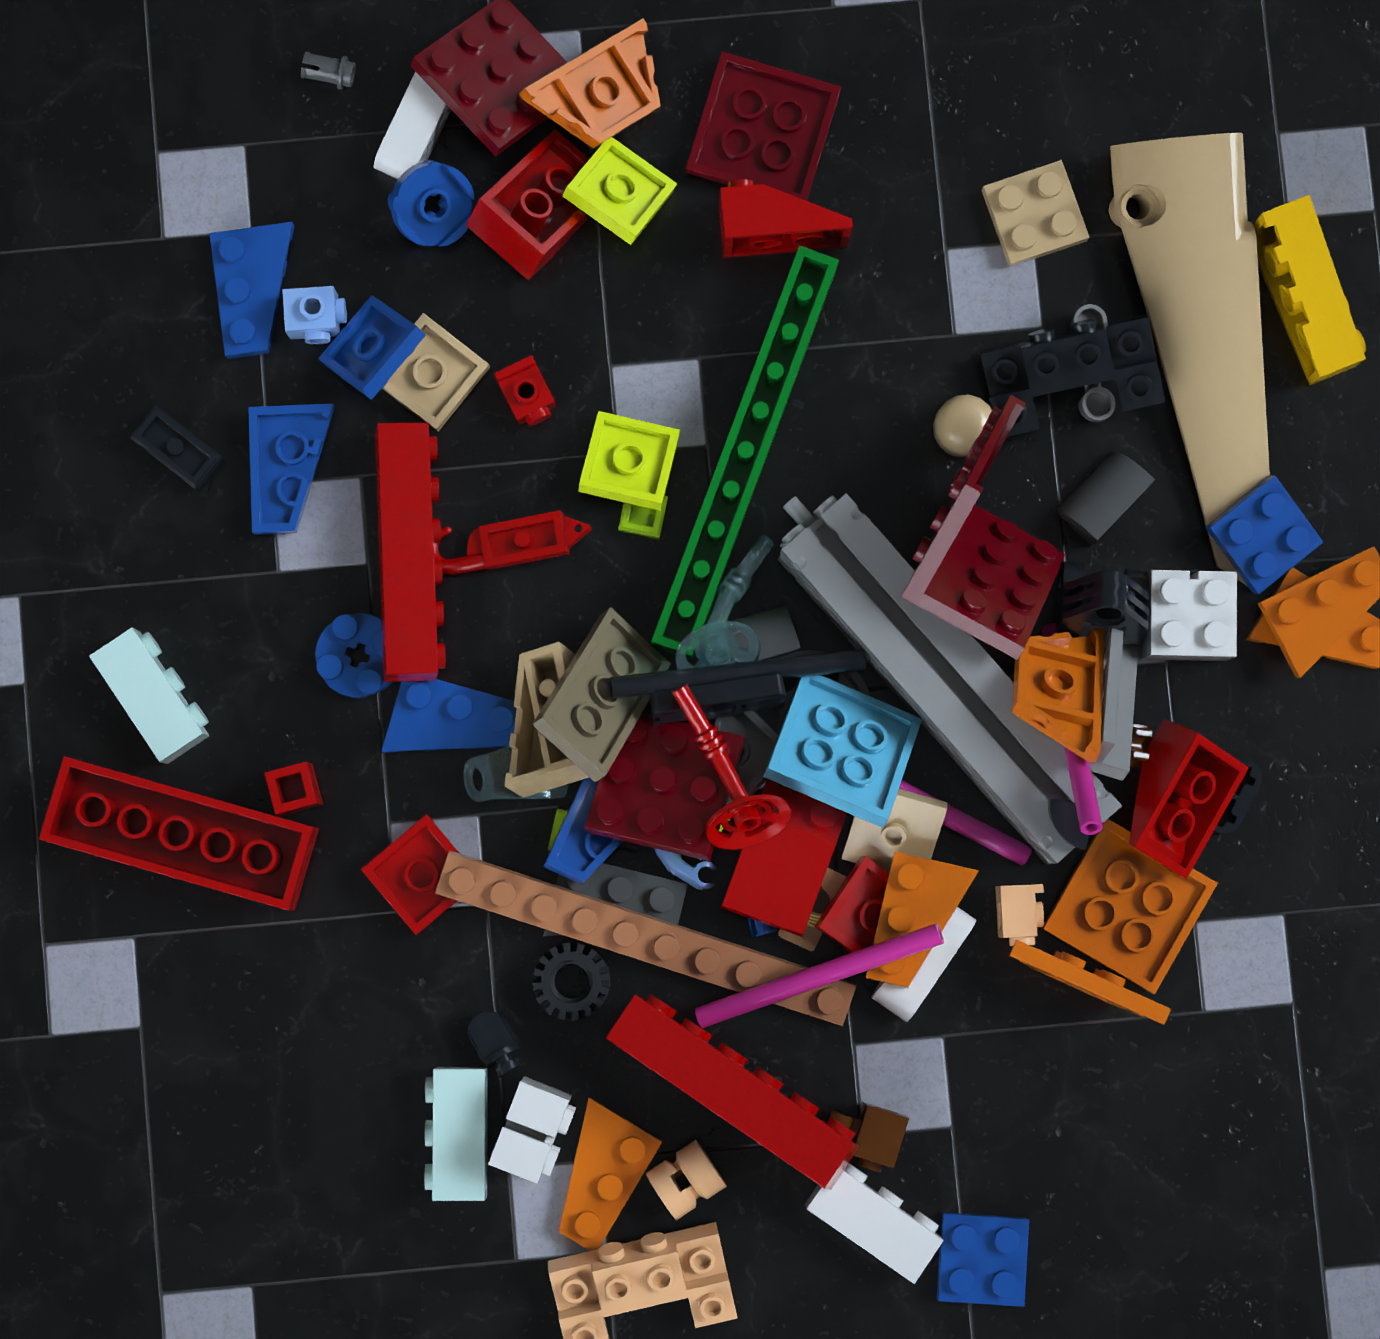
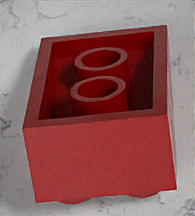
M554 129L479 199L466 226L529 281L555 256L590 217L562 197L566 187L588 162L589 158Z
M735 180L729 182L728 187L720 188L719 217L723 258L797 252L799 245L811 250L848 247L853 228L852 218L765 184L753 185L752 180Z
M1163 719L1145 753L1149 754V759L1145 762L1142 761L1129 844L1187 880L1249 767L1198 732Z
M767 779L761 794L783 798L791 810L790 821L772 839L753 847L741 849L721 908L802 937L847 813ZM769 802L771 808L778 809L774 803ZM763 819L761 825L758 828L764 826L769 821Z

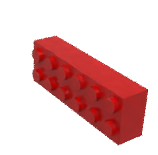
M64 756L39 840L288 911H295L319 828Z
M636 994L607 1035V1040L824 1189L831 1190L860 1147L852 1141L856 1134L854 1131L835 1118L831 1117L825 1123L815 1115L820 1108L796 1092L793 1093L791 1098L781 1093L780 1089L784 1084L763 1069L758 1067L754 1074L744 1067L748 1061L747 1058L724 1043H721L718 1049L709 1044L708 1042L713 1035L685 1018L682 1024L674 1020L673 1017L677 1011L657 997L649 994L647 999L644 1000Z

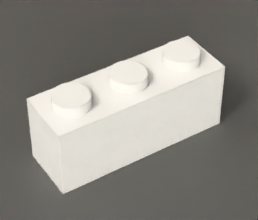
M848 1163L831 1190L817 1185L804 1204L806 1209L915 1284L944 1241L935 1233L939 1225L919 1211H917L914 1217L899 1208L903 1200L882 1186L878 1192L864 1183L868 1176L850 1163Z

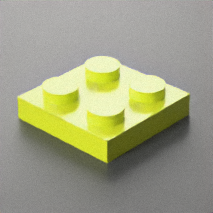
M611 137L602 143L569 183L562 197L632 245L673 193L677 183Z
M598 411L578 492L661 511L679 440L680 429Z

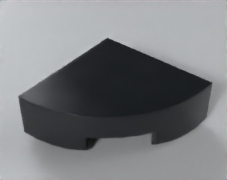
M1050 798L1048 800L1049 817L1058 834L1073 847L1086 850L1089 835L1083 834L1080 830L1075 803Z

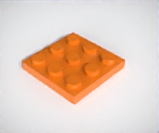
M1107 819L1102 823V830L1094 835L1041 929L1151 994H1155L1218 883L1195 869H1192L1187 880L1180 877L1129 844L1131 832Z

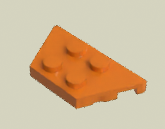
M644 18L527 86L519 93L520 97L592 148L597 147L654 112L661 105L658 87L653 80L655 72L652 55H647L643 34L648 31Z
M1094 628L1089 636L1072 638L1069 632L1055 633L1050 637L1031 636L1019 658L1015 659L1012 713L1086 761L1095 763L1101 751L1105 629Z
M1016 939L1009 956L1020 960L1021 963L1042 974L1111 1005L1142 1017L1145 1016L1160 1024H1165L1170 1013V1008L1124 988L1126 979L1103 969L1095 968L1094 972L1090 973L1083 969L1086 964L1084 960L1066 952L1056 951L1054 956Z

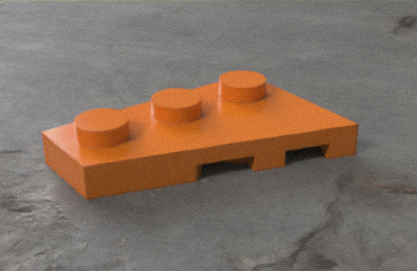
M894 851L873 945L935 923L939 925L942 932L979 870ZM932 948L867 970L866 978L909 988Z

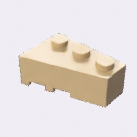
M560 642L519 654L514 707L517 709L514 733H510L509 747L512 748L510 771L506 773L504 787L523 798L589 778L587 774L532 725L575 656L572 651Z

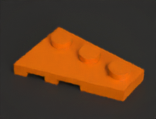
M1375 546L1258 603L1296 679L1301 678L1380 598V556Z
M1292 567L1284 574L1272 596L1310 577ZM1366 611L1322 656L1372 669L1380 668V619ZM1261 613L1246 640L1279 646L1263 613Z
M591 1097L588 1098L559 1227L561 1234L589 1251L599 1249L662 1143V1140Z

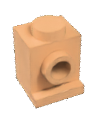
M1043 884L995 886L998 937L1009 938L1010 946L1014 945L1016 939L1028 945H1035V936H1038L1037 927L1044 926L1042 901L1036 902L1035 893H1044Z

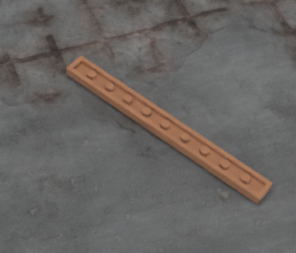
M449 850L435 892L436 894L736 992H742L808 968ZM842 979L773 1004L843 1026L856 984Z

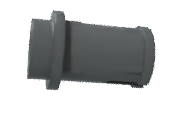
M305 52L302 63L319 66V70L301 67L302 79L336 84L337 89L340 90L344 86L352 87L356 63L348 61L347 56L338 59Z

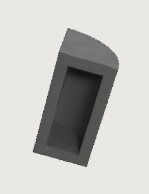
M1112 451L1056 509L1055 513L1092 546L1155 479L1129 457L1120 452Z
M785 604L704 628L715 665L775 659L801 649L793 622Z

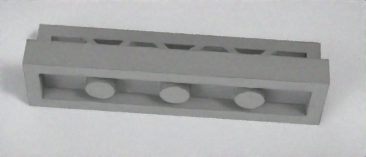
M1098 626L1097 628L1105 629L1101 751L1096 762L1089 763L1092 772L1123 781L1130 772L1139 646L1123 644L1124 627L1109 628Z

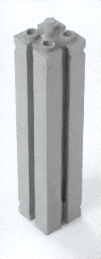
M847 493L838 501L833 495L814 511V516L796 496L793 497L783 508L798 525L783 537L780 544L782 548L781 555L778 561L795 577L797 583L855 649L864 650L866 661L913 715L922 719L921 724L1022 839L1034 849V852L1045 865L1058 863L1075 848L1058 834L1048 812V800L1050 798L1075 803L1064 746L1012 713L1013 681L972 635L901 597L915 570L870 519L859 511L858 506ZM1091 771L1103 823L1122 805L1111 793L1105 790L1102 782Z

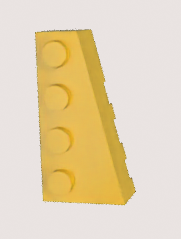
M1308 194L1263 212L1253 223L1257 239L1258 266L1309 385L1358 366L1366 359L1364 354L1366 352V344L1360 331L1355 328L1348 301L1340 285L1310 195Z

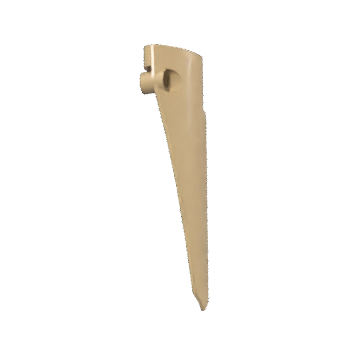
M1243 133L1176 137L1110 146L1114 197L1109 204V215L1113 223L1122 229L1146 312L1148 313L1206 526L1270 475L1257 239L1254 225L1248 221ZM1129 198L1135 199L1139 204L1140 212L1136 219L1130 217L1127 213L1126 203ZM1208 533L1216 566L1223 571L1237 572ZM1237 572V580L1246 585Z

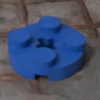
M425 160L422 163L413 165L399 177L393 191L389 194L388 206L392 212V219L396 227L406 238L419 245H438L440 247L455 242L467 231L468 227L466 224L472 214L474 191L468 179L459 170L434 160ZM439 194L441 199L437 204L440 210L436 214L430 210L425 213L426 198L429 195L435 197Z
M365 613L344 614L338 616L323 630L316 645L315 657L317 671L330 688L350 698H365L377 694L391 685L392 682H384L381 619ZM359 644L366 645L365 653L370 655L368 663L360 662L358 667L351 666L352 659L347 656L348 650L350 648L356 649Z

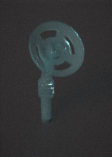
M761 535L738 568H732L718 587L720 594L707 625L687 635L677 648L675 660L678 669L727 664L734 659L736 660L734 663L758 660L761 645L756 632L745 624L727 621L734 602L740 601L742 595L745 594L747 588L752 584V575L774 546L770 538ZM741 632L748 639L747 648L738 646L734 634ZM692 648L695 649L696 656L699 659L695 666H692L686 659V651Z

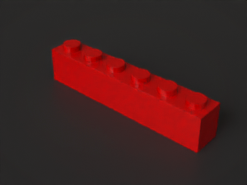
M378 423L375 433L384 682L435 681L438 669H445L446 663L445 644L437 643V627L444 626L443 601H436L435 585H442V561L434 560V544H440L441 541L440 518H432V502H439L438 477H431L430 461H437V436H429V423Z

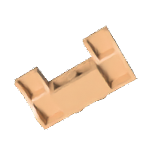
M716 1222L666 1234L654 1232L643 1236L640 1240L623 1244L610 1242L602 1245L597 1250L548 1261V1272L558 1309L563 1339H609L604 1317L685 1298L689 1299L695 1328L737 1319Z

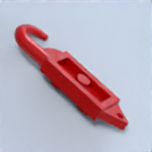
M560 510L478 526L479 528L473 530L469 536L467 556L445 559L438 552L439 544H434V560L442 561V574L457 575L569 555V549L588 534L592 527L589 524L564 516V513ZM449 526L441 528V539L451 533L452 530ZM579 526H582L581 532H577Z

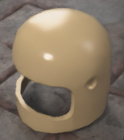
M969 394L957 395L947 400L936 413L933 422L934 437L939 447L950 455L959 458L966 457L992 411L990 406L981 398Z

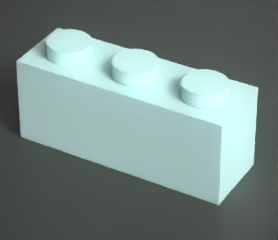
M132 627L89 657L158 761L168 764L209 737V734L203 727L209 721L196 702L190 705L187 703L180 692L186 688L183 681L172 667L165 670L157 658L162 651L151 634L146 632L142 635L140 631Z
M436 1067L433 1069V1077H426L425 1101L426 1103H433V1120H426L425 1146H433V1164H425V1190H432V1201H485L487 1198L488 1068Z

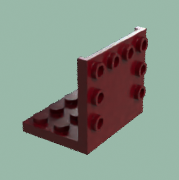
M1010 395L1003 409L994 406L980 435L976 438L967 454L966 462L955 475L947 490L949 491L948 497L952 499L948 507L942 504L930 528L935 530L932 538L924 536L912 559L919 563L901 597L1007 655L1018 659L1027 644L1066 554L1056 549L1051 543L1039 540L1019 529L1014 523L1002 520L975 505L983 490V487L979 486L1026 404L1024 401Z

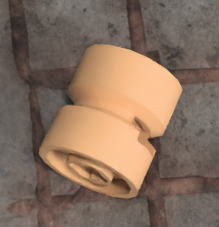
M696 1139L676 1152L675 1162L672 1163L664 1160L646 1173L658 1196L676 1220L696 1208L697 1198L709 1199L727 1187L715 1165ZM682 1173H684L691 1184L690 1187L681 1190L675 1180Z

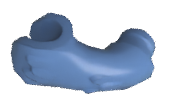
M655 849L656 855L667 871L671 872L673 876H677L700 890H707L714 886L712 883H703L698 878V871L703 868L717 870L712 862L703 861L696 865H690L682 860L681 854Z

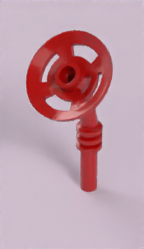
M687 683L674 689L672 694L696 733L693 737L695 742H701L698 745L699 749L706 750L703 754L705 759H711L732 800L731 803L716 811L708 820L705 831L709 842L718 848L736 850L759 845L778 835L787 826L791 818V810L788 803L783 798L774 795L761 794L749 796L725 750L728 745L726 742H720L723 738L721 733L716 734L717 726L710 725ZM769 802L774 803L778 809L771 808ZM733 817L735 823L728 821V819ZM763 819L769 821L764 826L758 828L761 825ZM721 823L722 827L729 831V834L720 832L716 826Z

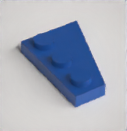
M293 222L209 233L224 351L227 359L268 354L270 352L279 307L278 299L282 279L285 277L289 244L295 227Z

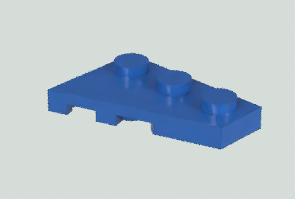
M334 404L248 407L252 533L254 535L297 533L335 406Z
M438 679L435 681L401 682L381 752L509 747L510 733H514L517 709L514 707L513 700Z
M590 777L582 780L543 866L581 885L623 842L588 833L584 828L599 780L594 782Z

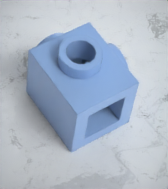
M334 286L282 289L285 332L291 340L305 339V343L308 344L330 342V337H335L340 333V324L347 323L345 298H338Z

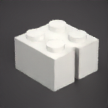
M1151 570L1148 572L1149 603L1147 607L1149 608V616L1147 622L1149 627L1142 645L1143 660L1228 661L1237 657V572L1198 571L1191 576L1190 571Z
M524 1076L519 1083L506 1117L508 1120L505 1127H502L488 1165L534 1183H538L542 1174L550 1177L561 1149L553 1145L558 1132L566 1135L576 1107L569 1105L572 1094Z

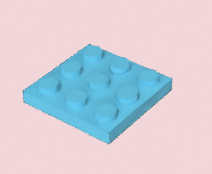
M822 675L800 677L763 777L883 828L889 820L922 719Z

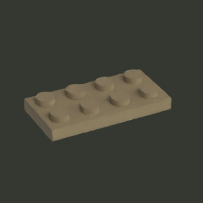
M610 607L598 617L532 725L596 782L606 776L648 704L651 695L612 699L609 678L667 671L671 663Z

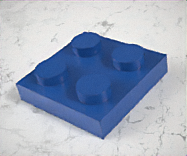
M371 295L318 359L327 368L372 400L380 389L387 384L390 377L406 358L414 352L417 345L426 335L415 324Z
M1275 475L1266 477L1205 526V529L1253 594H1260L1323 543L1320 536Z
M942 1212L940 1237L944 1241L940 1245L937 1300L1024 1307L1029 1219L1024 1217Z

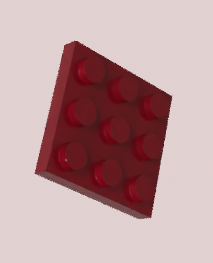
M494 0L414 56L410 66L496 157L549 118L524 101L519 93L527 86L568 62L509 0Z
M722 51L688 159L686 173L725 185L735 180H752L753 185L765 184L808 201L841 92V86Z
M641 714L606 776L598 782L584 827L588 833L710 861L714 845L707 838L706 824L716 811L727 805L729 794L711 759H705L703 754L706 750L699 749L698 745L701 742H695L693 737L696 733L689 723L678 721L660 724V727H655L652 715ZM717 730L716 734L721 733L723 737L720 742H726L728 745L725 750L737 772L746 742L744 736ZM721 823L716 826L718 830L720 829Z

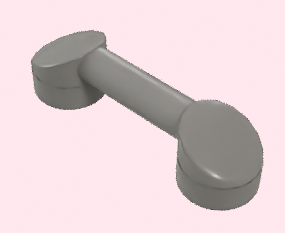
M1093 304L1080 307L1071 319V324L1087 319H1095L1096 325L1107 322L1105 312L1099 306ZM1101 382L1085 385V394L1078 403V409L1085 419L1091 422H1102L1112 415L1116 402L1113 394L1106 388L1101 387Z

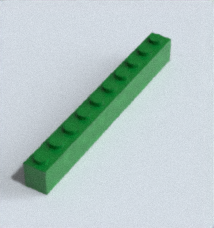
M799 245L653 635L651 646L690 661L692 660L839 263L838 259Z

